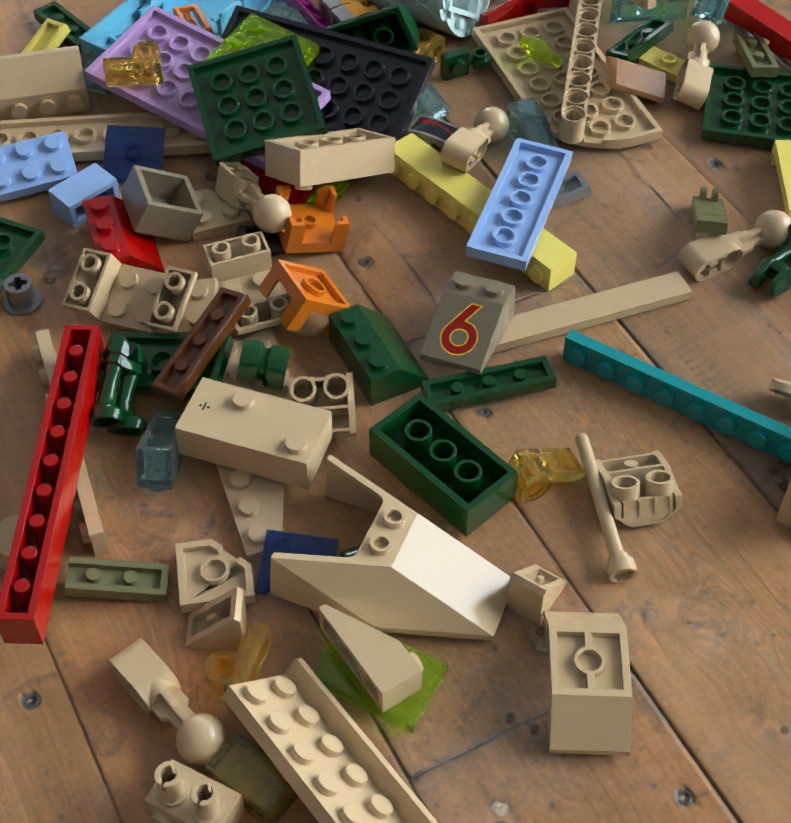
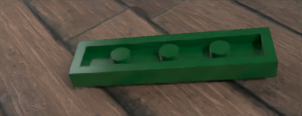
M545 355L484 368L481 375L463 372L421 381V392L424 397L439 409L448 411L556 388L557 378Z

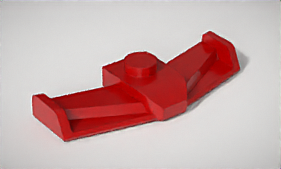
M509 0L491 12L481 13L479 26L537 14L538 9L562 6L569 8L570 0Z

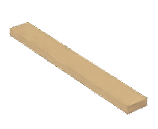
M675 271L516 314L510 321L493 353L566 334L571 329L577 331L691 299L692 290L681 274Z

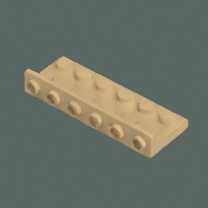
M302 658L294 659L283 675L229 685L222 696L319 823H438Z

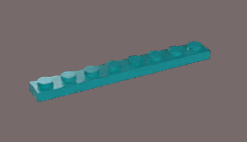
M572 329L565 337L563 360L791 464L790 427Z

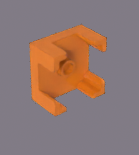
M333 185L319 186L315 204H289L292 215L287 218L285 229L278 232L285 253L343 251L350 223L347 216H342L341 220L337 222L333 216V209L337 198ZM276 186L275 194L280 195L288 202L291 188L290 186Z
M280 259L276 260L258 288L263 297L268 298L278 281H280L291 296L292 301L280 317V321L286 330L299 331L311 312L328 315L350 307V304L323 269ZM329 321L321 333L324 337H329Z

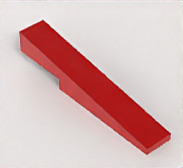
M759 0L729 1L723 19L769 40L768 47L771 52L791 61V21Z

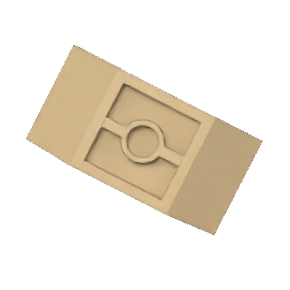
M262 231L202 245L210 278L217 279L219 290L221 287L248 295L251 300L250 305L232 329L231 335H241L282 324L280 317L292 301L291 296L288 293H283L279 282L268 298L263 297L258 289L272 268L271 250Z
M83 248L62 306L103 325L131 332L176 334L198 274L195 271L167 266L165 273L125 265L121 264L111 253Z
M544 611L545 648H548L550 707L548 712L549 753L629 756L633 696L627 627L618 613Z

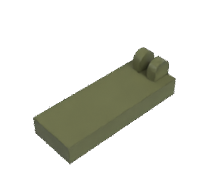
M735 31L732 41L736 47V53L740 55L750 77H777L780 67L764 38L755 33L754 36H742L740 31Z
M701 187L699 197L693 196L691 206L695 232L726 235L728 220L723 199H718L719 189L713 188L711 198H707V187Z
M69 556L68 573L64 587L65 596L72 598L89 597L166 603L170 564Z

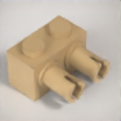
M173 759L161 763L154 772L156 783L144 800L151 823H239L245 813L242 794Z

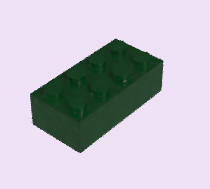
M420 392L369 429L370 455L466 537L516 497L519 472Z

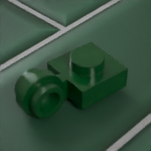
M466 47L441 53L440 76L444 81L468 75L470 65L476 70H484L490 64L491 56L488 50L483 47H477L471 53Z

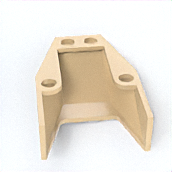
M329 455L326 468L325 496L376 513L377 515L358 552L352 557L274 552L271 556L270 594L318 612V607L326 604L381 632L493 641L507 606L511 577L332 455Z

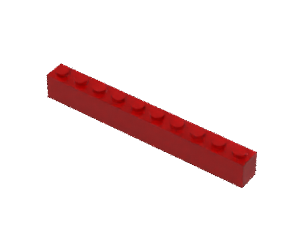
M65 324L0 592V634L4 643H44L88 437L91 411L95 404L102 371L99 366L104 359L102 355L105 348L99 325Z

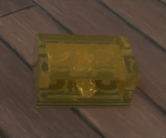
M237 730L204 767L207 777L242 794L245 811L261 823H277L298 797L253 736L250 735L247 738Z

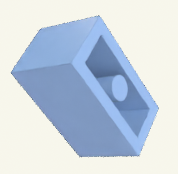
M96 163L48 189L53 213L73 229L86 223L82 201L108 195L120 198L117 179Z

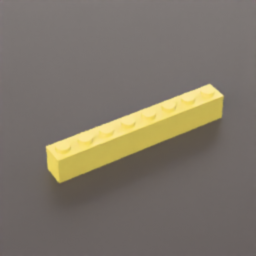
M413 133L395 142V169L390 174L396 176L411 190L416 191L431 205L437 207L448 218L454 220L465 228L469 234H472L492 190L470 174L440 161V153ZM543 228L526 271L522 272L534 283L539 284L549 292L574 275L577 252Z

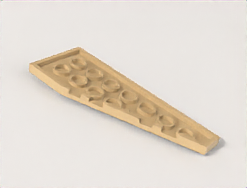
M268 328L232 337L234 346L222 382L287 399L286 378H290L288 369L282 390L265 387L261 380H258L255 384L236 380L245 338L262 341L266 348H270L273 344L278 345L272 329ZM215 464L247 562L252 563L270 558L274 552L283 553L285 483Z

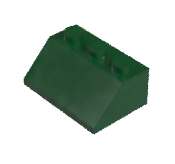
M400 4L323 28L409 52L417 51L419 47V29L410 10Z
M359 304L328 314L329 341L349 372H353L354 380L371 406L420 388L421 381L429 380L386 315Z

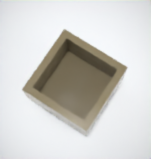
M134 165L120 192L134 232L143 235H155L171 240L177 239L189 242L203 217V212L189 177L185 175Z

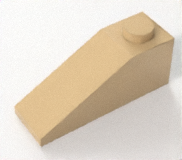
M326 604L318 607L321 630L382 713L421 690L424 668L415 652H408L399 640Z

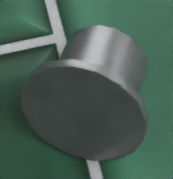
M16 273L10 275L4 281L3 286L6 294L3 296L2 305L7 313L14 316H26L34 313L41 307L43 303L42 293L36 287H33L32 280L27 274Z

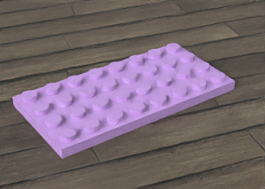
M153 5L84 72L86 79L208 141L187 66L239 51L243 48ZM312 82L320 109H322L331 99L330 91ZM265 152L243 159L265 170Z

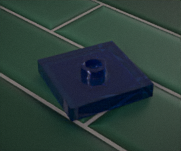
M107 125L103 169L115 177L117 183L126 182L134 165L163 171L165 128Z

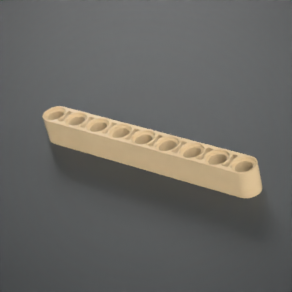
M578 0L558 132L559 139L567 144H577L584 137L602 0Z

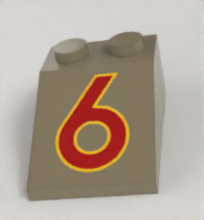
M455 271L443 290L422 346L420 359L481 375L514 316L515 285Z

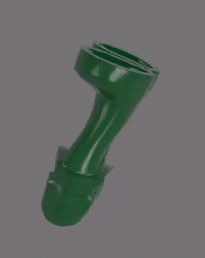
M791 223L788 226L787 239L780 249L771 257L760 261L759 266L753 269L748 280V284L751 287L758 289L768 278H771L772 281L765 292V295L771 299L791 288V265L789 267L786 265L791 260Z
M113 335L106 345L102 355L104 359L99 366L104 370V378L96 404L91 411L90 423L97 428H107L106 431L108 433L132 437L142 436L147 432V421L141 416L133 414L132 411L134 392L138 378L142 375V348L135 342H128L123 336Z

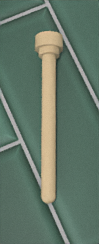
M579 433L575 437V442L610 555L607 558L608 563L606 564L608 577L612 583H625L638 575L634 558L623 550L587 434Z

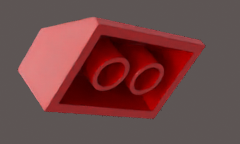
M108 195L82 201L94 250L111 253L121 264L165 273L153 235H143L134 232L122 199Z

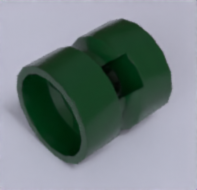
M245 338L236 380L251 384L261 380L265 387L282 390L291 348L275 344L270 348H266L262 341Z

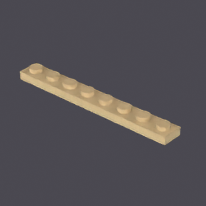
M48 329L35 332L39 345L32 346L37 365L44 364L45 367L39 369L44 389L49 388L51 385L57 360ZM83 456L77 483L78 494L75 495L73 505L76 515H84L85 522L79 523L84 544L91 542L95 556L109 552Z

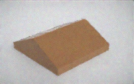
M607 56L605 61L614 89L663 103L665 99L666 73Z

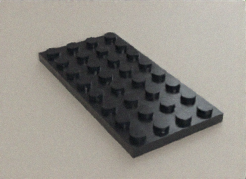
M236 5L221 36L222 39L245 49L296 33L311 81L329 90L331 94L330 101L321 109L327 132L362 128L395 137V142L405 137L435 68V58Z

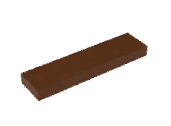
M224 287L220 288L150 386L154 394L179 403L182 402L250 305L251 300L248 295Z

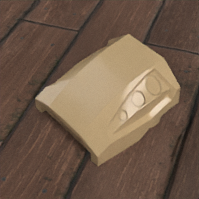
M353 372L346 373V376L340 373H333L314 378V376H299L295 379L293 377L286 378L287 400L332 411V439L357 435Z
M659 450L647 454L600 461L596 459L606 496L612 507L613 517L630 527L663 523L683 507V495L675 481L671 466Z

